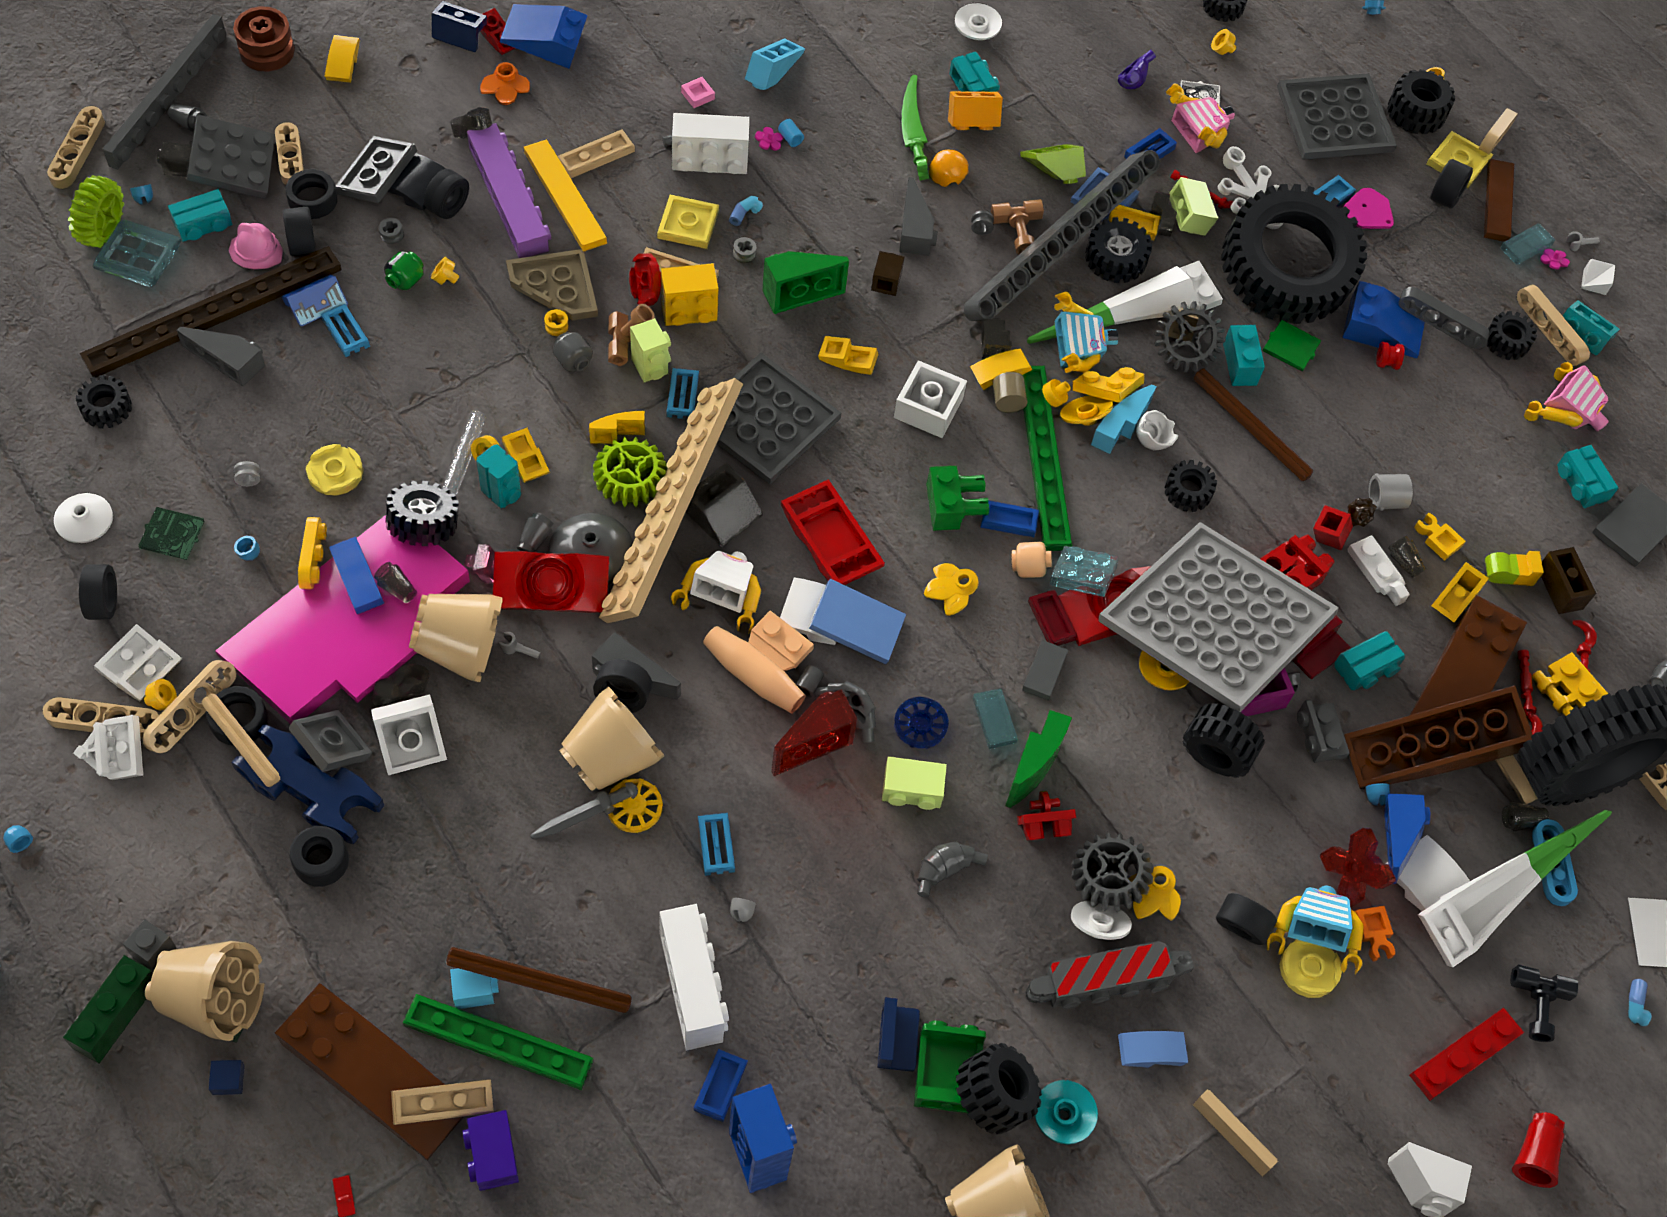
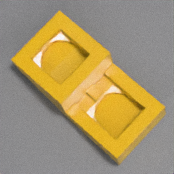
M334 35L326 64V80L351 83L354 63H357L359 38Z
M825 336L818 357L819 360L832 366L856 373L872 375L878 351L877 348L854 346L851 344L850 338Z
M1021 349L1005 351L970 366L983 390L992 386L994 378L1002 373L1016 372L1024 375L1032 370Z
M645 411L617 413L589 423L590 443L612 444L614 439L617 441L618 435H645Z
M528 428L502 437L507 453L518 462L519 476L524 483L549 474L550 471L539 447H536Z

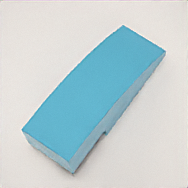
M1151 384L1117 404L1104 417L1096 429L1091 445L1110 454L1120 435L1131 439L1136 430L1137 422L1151 403L1156 386Z

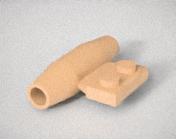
M771 610L751 630L748 642L719 626H715L706 635L703 644L726 670L760 697L791 714L802 705L806 695L785 671L796 668L814 649V644Z

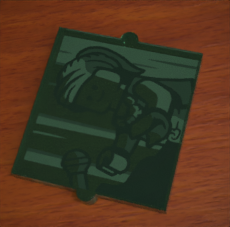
M156 507L149 524L144 526L146 530L138 546L140 549L187 560L194 543L199 541L198 535L205 522L204 518Z

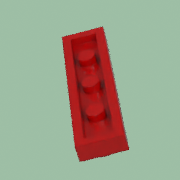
M1502 1008L1413 1071L1409 1076L1427 1099L1431 1101L1520 1037L1524 1031L1506 1009Z

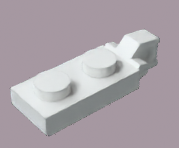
M1371 535L1351 544L1347 549L1348 553L1377 593L1381 592L1383 595L1387 594L1395 606L1404 603L1410 595L1404 586L1406 583L1375 538Z

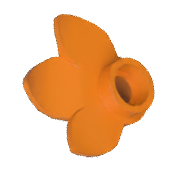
M508 62L500 63L496 67L494 74L484 77L480 85L481 94H495L497 101L502 105L512 104L516 100L518 93H528L530 90L529 80L519 75L515 66Z

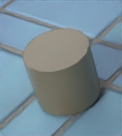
M1006 372L994 378L995 404L999 411L1013 413L1026 407L1028 401L1023 375L1016 372Z

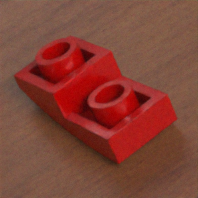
M493 8L483 13V15L487 16V25L480 32L486 40L502 55L515 49L500 43L506 23L498 11Z

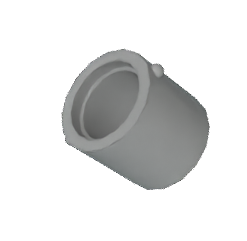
M1376 473L1372 476L1369 483V498L1372 499V504L1377 506L1376 510L1409 508L1413 495L1412 482L1409 475H1379Z

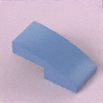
M1141 1031L1118 1035L1122 1066L1149 1068L1155 1064L1183 1066L1188 1063L1184 1032Z

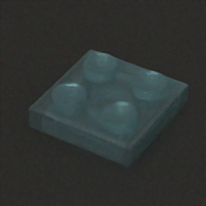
M1064 546L1051 575L1050 586L1105 597L1117 568L1118 556L1109 555L1104 552L1083 550L1079 547Z

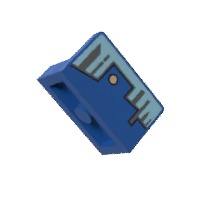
M333 275L325 276L281 296L285 305L291 308L299 326H304L322 318V313L343 304L348 305L341 287Z

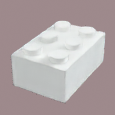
M673 113L672 170L747 174L749 117Z

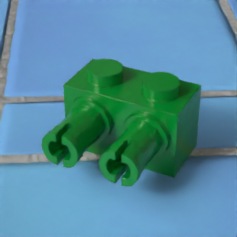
M957 466L929 468L926 487L933 531L958 530L965 516L989 514L988 498L964 499L961 496V493L985 492L984 475L960 476Z

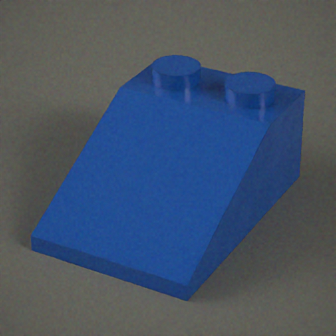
M513 4L500 43L570 69L588 15L566 6Z
M1359 281L1350 299L1342 338L1379 348L1381 342H1388L1392 346L1403 344L1404 355L1418 358L1425 322L1400 308V298L1385 287Z

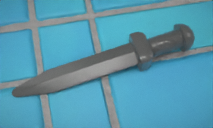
M626 782L625 787L610 794H607L605 791L597 792L598 798L550 820L532 833L531 838L536 839L556 834L603 811L608 815L613 812V805L630 797L634 799L638 794V788L634 783Z

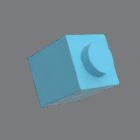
M459 968L450 970L455 1008L465 1009L494 1004L493 993H499L498 979Z

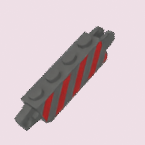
M1161 941L1062 959L1052 963L1046 976L1030 981L1025 997L1032 1003L1037 1004V1002L1051 1001L1052 1007L1062 1006L1063 1009H1070L1079 1006L1080 1002L1092 1000V1003H1101L1109 1000L1110 996L1119 994L1126 998L1140 993V990L1145 989L1158 992L1167 989L1175 977L1192 972L1194 964L1189 951H1169L1168 946Z

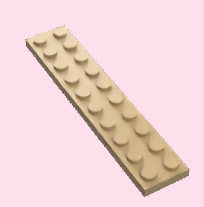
M736 378L704 388L699 393L697 406L687 419L688 425L685 432L677 440L678 447L674 455L667 462L666 474L656 486L657 492L655 497L648 504L645 510L647 514L643 523L635 531L636 538L624 555L625 562L613 579V588L602 603V608L604 609L599 618L604 622L612 623L639 616L743 386V383Z

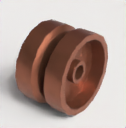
M255 7L241 13L235 20L233 30L242 62L249 68L257 71H274L287 65L293 58L295 49L287 17L281 11L271 7Z

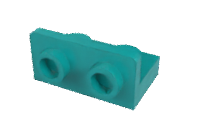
M1579 300L1572 304L1563 314L1564 319L1586 343L1589 351L1594 355H1598L1620 330Z

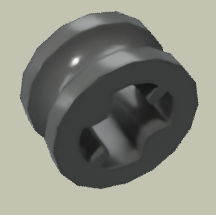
M982 210L972 215L971 229L974 233L986 235L993 231L994 216L992 213Z
M389 218L380 223L379 233L384 242L395 244L403 239L404 231L399 220ZM389 229H394V232H393V233H389L388 230H389Z

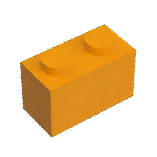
M950 91L948 121L957 130H969V127H979L980 130H993V127H1001L1003 97L998 92Z

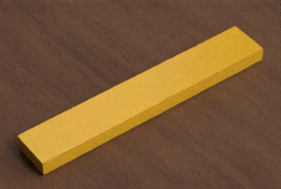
M548 140L524 146L526 157L582 251L584 252L607 244V237Z

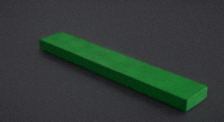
M418 994L415 995L403 1021L405 1027L582 1090L594 1061L591 1056Z

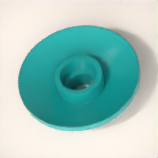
M1058 1080L1048 1084L1041 1090L1042 1095L1039 1096L1041 1106L1037 1108L1038 1112L1035 1115V1120L1039 1129L1046 1137L1054 1142L1070 1145L1085 1140L1092 1133L1097 1123L1098 1109L1093 1096L1085 1087L1073 1081ZM1059 1111H1066L1069 1114V1119L1062 1120L1059 1117Z

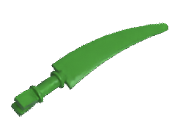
M912 75L903 100L902 133L905 147H910L914 153L915 158L913 162L917 166L919 181L929 179L927 157L923 152L924 144L928 143L918 113L917 75Z

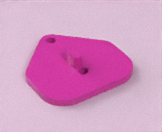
M1372 188L1360 189L1344 205V207L1346 206L1350 210L1347 218L1350 219L1355 216L1358 221L1356 225L1358 228L1389 229L1394 224L1389 200Z

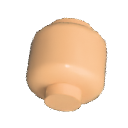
M1042 542L1019 543L1016 550H1012L1013 572L1017 571L1021 578L1044 577L1047 568L1052 567V551H1046V547Z

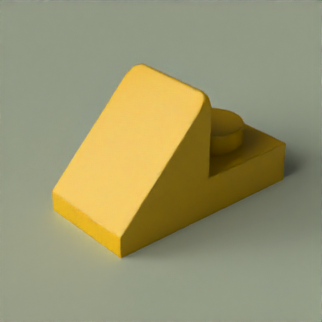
M1465 562L1431 606L1455 623L1489 578Z

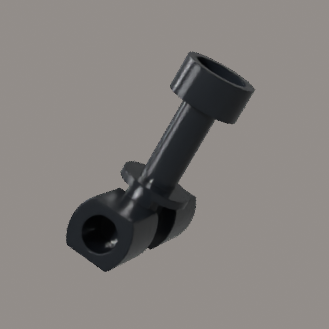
M1517 965L1511 972V986L1531 991V998L1537 1000L1536 1021L1529 1024V1038L1538 1042L1554 1041L1555 1026L1549 1023L1550 1002L1555 1001L1556 998L1571 1001L1577 997L1578 980L1558 974L1548 978L1540 976L1538 969Z

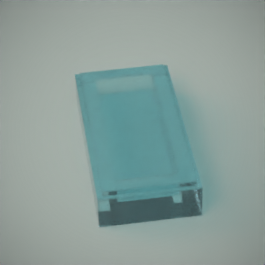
M1538 223L1503 242L1500 248L1518 265L1552 246L1555 239Z
M1002 689L974 694L973 701L988 748L992 749L1016 744L1018 738Z

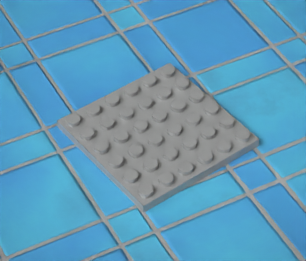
M1199 522L1100 613L1098 621L1226 706L1241 712L1337 615L1339 607Z

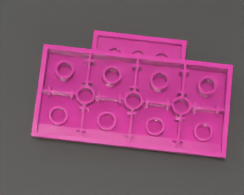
M385 515L357 537L384 604L356 614L332 557L319 568L320 580L318 584H314L313 589H300L298 584L215 652L223 661L233 664L236 673L291 725L293 720L308 717L341 688L357 703L360 702L416 655L417 652L409 648V643L422 594L428 596V594L457 593L470 582L468 570L441 546L433 545L432 542H429L428 546H422V543L416 542V546L409 545V540H406L404 543L399 541V535L393 537L390 534V530H387Z

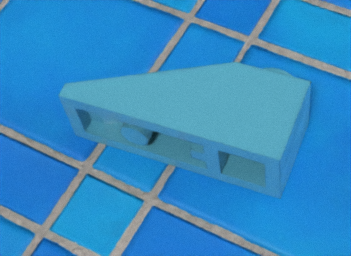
M784 38L754 51L745 80L751 82L753 87L760 90L776 85L801 57L805 48Z

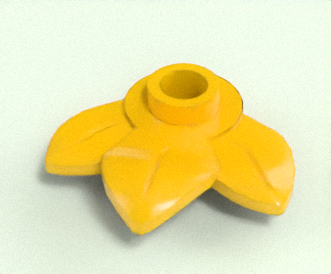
M950 563L934 567L933 571L937 578L928 583L924 596L930 599L944 600L945 614L947 616L954 615L968 605L969 595L973 594L978 588V577L974 571L959 569ZM963 578L969 579L967 584L959 583Z
M1156 866L1151 874L1153 876V883L1148 885L1149 893L1142 895L1140 904L1133 901L1134 913L1137 919H1142L1159 910L1165 918L1172 921L1177 916L1181 905L1180 895L1174 889L1176 884L1175 875L1172 870L1165 866ZM1137 873L1128 879L1132 882L1136 878ZM1157 876H1164L1166 882L1164 884H1157L1155 878Z

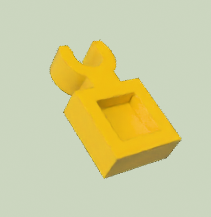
M1428 513L1423 519L1428 525L1423 524L1419 520L1414 526L1419 534L1428 536L1425 543L1444 561L1463 547L1466 542L1447 523L1440 527L1437 524L1436 517L1431 513Z

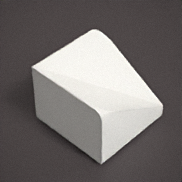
M1594 259L1589 260L1583 270L1581 289L1606 295L1613 284L1615 265Z

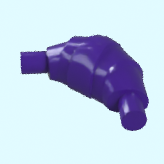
M1152 50L1139 57L1119 74L1118 83L1120 86L1126 89H1137L1144 84L1148 72V63L1156 58Z

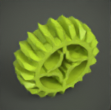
M92 175L90 178L86 177L84 183L81 182L79 184V190H75V197L71 200L72 205L69 209L70 216L68 218L70 222L69 230L77 242L85 246L101 248L104 243H109V238L113 237L123 215L122 208L124 202H122L124 195L121 193V187L117 185V182L106 177Z
M624 436L621 443L614 439L612 447L604 445L603 452H598L596 456L597 461H594L593 479L596 482L598 491L603 492L605 499L611 497L613 504L622 501L624 507H626L628 502H633V505L637 507L638 501H643L647 504L649 497H655L657 492L656 486L666 474L667 463L664 461L662 452H658L656 445L649 447L647 439L639 443L637 437L633 441H628ZM619 462V465L614 467V470L610 471V469ZM652 471L647 479L641 481L642 478L647 476V473Z

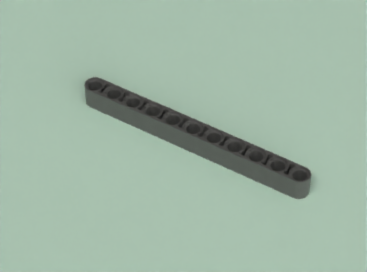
M1147 150L1130 155L967 300L964 305L965 317L972 322L994 318L1155 173L1160 165L1158 154L1153 150Z

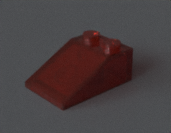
M842 689L836 692L828 691L821 694L774 746L771 770L773 776L853 744L857 717Z

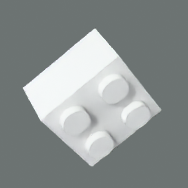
M918 360L897 398L894 418L943 438L963 400L967 380Z

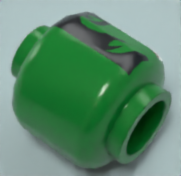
M400 251L395 254L384 266L385 280L388 285L394 289L399 288L401 290L412 288L424 275L422 260L411 251Z

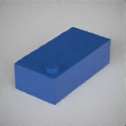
M768 1084L733 1096L729 1134L749 1192L753 1193L786 1181L794 1150L793 1145L797 1144V1139L792 1125L785 1124L772 1085Z

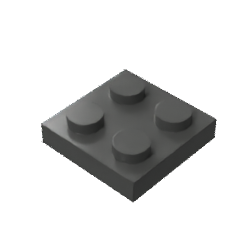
M339 710L293 720L288 728L322 772L367 761L372 754V751Z

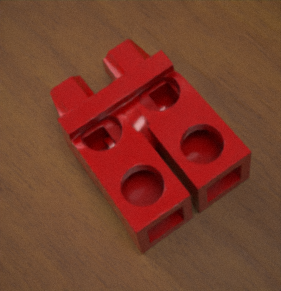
M1294 535L1289 541L1260 558L1311 591L1323 582L1335 563L1328 553H1323L1318 557L1312 552L1316 547V543L1309 535L1301 538Z

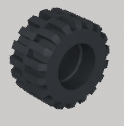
M1420 69L1419 71L1411 70L1409 73L1406 72L1398 79L1387 108L1388 112H1390V118L1395 120L1396 125L1402 126L1404 130H1410L1415 134H1418V132L1428 134L1429 131L1433 133L1443 126L1455 101L1454 88L1450 87L1451 83L1448 80H1444L1443 76L1436 75L1433 71L1426 72L1424 69Z
M1205 704L1203 707H1200L1183 735L1184 740L1182 741L1186 751L1202 766L1217 774L1234 778L1243 777L1250 771L1265 744L1263 733L1250 718L1237 710L1219 704Z
M1005 1043L992 1044L965 1060L958 1069L959 1074L956 1076V1083L959 1087L956 1089L957 1094L961 1097L962 1101L960 1103L962 1107H965L968 1112L967 1115L971 1120L974 1119L976 1121V1125L979 1128H985L986 1132L991 1134L994 1132L1002 1134L1031 1119L1037 1114V1108L1041 1106L1039 1096L1042 1093L1041 1088L1038 1086V1076L1035 1075L1031 1063H1028L1026 1057L1022 1053L1019 1054L1016 1048L1008 1047Z

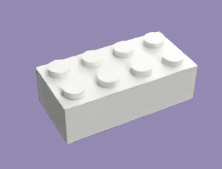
M697 904L660 911V937L686 1051L723 1043L724 1032L728 1031L727 1021H729L726 1003L719 1002L721 1001L720 991H722L719 973H713L715 956L712 943H706V932H708L706 917L704 913L699 914Z

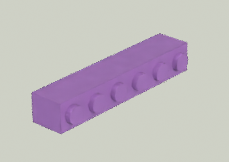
M496 123L468 130L469 149L518 258L531 257L548 252V240H551L550 230L547 224L543 225L541 222L543 218L539 206H534L532 191L530 187L526 188L524 185L525 178L522 169L516 168V157L513 150L509 151L507 148L508 141L505 133H500Z

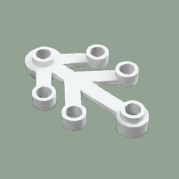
M1230 147L1223 156V164L1226 168L1235 171L1244 186L1234 183L1229 178H1223L1218 185V190L1223 195H1229L1232 192L1246 199L1254 198L1255 194L1260 190L1265 193L1268 179L1272 174L1271 170L1267 166H1260L1254 173V177L1257 180L1255 184L1242 165L1245 160V153L1238 147ZM1273 185L1277 191L1279 185ZM1240 197L1236 198L1231 204L1232 212L1237 214L1242 205L1246 203V200ZM1283 223L1268 224L1266 227L1278 229Z

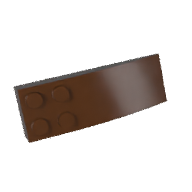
M1476 595L1465 610L1410 715L1490 693L1527 622Z
M1511 686L1344 734L1350 752L1349 756L1359 788L1366 789V786L1372 784H1394L1420 779L1518 754L1519 749L1524 747L1523 744L1527 740H1532L1531 736L1533 734L1516 686Z
M321 983L316 986L275 1032L282 1046L427 1161L463 1119V1117L394 1125L391 1091L445 1084Z

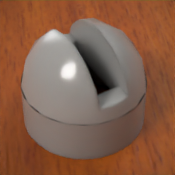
M732 898L730 914L735 921L746 922L752 918L756 903L742 898Z

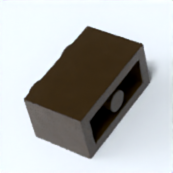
M1570 547L1550 551L1542 560L1544 573L1541 575V578L1558 614L1584 610L1597 593L1575 548Z

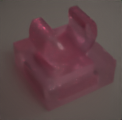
M489 544L478 545L476 555H466L464 566L471 567L470 573L478 575L485 584L493 583L495 551Z

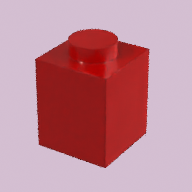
M1325 505L1313 527L1316 542L1342 550L1353 528L1351 514Z

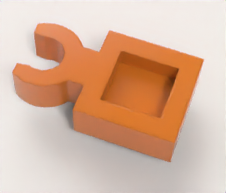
M1385 906L1356 910L1355 913L1364 926L1362 942L1370 941L1371 943L1369 949L1371 960L1374 962L1380 958L1378 949L1384 950L1387 959H1391L1395 955V948L1387 938H1390L1394 933Z

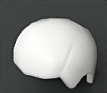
M1157 410L1148 411L1137 422V437L1141 444L1150 450L1166 449L1172 446L1178 439V435L1173 432L1175 423L1167 419L1162 412Z

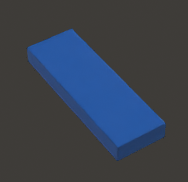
M353 537L330 546L329 549L356 614L384 604L357 538Z

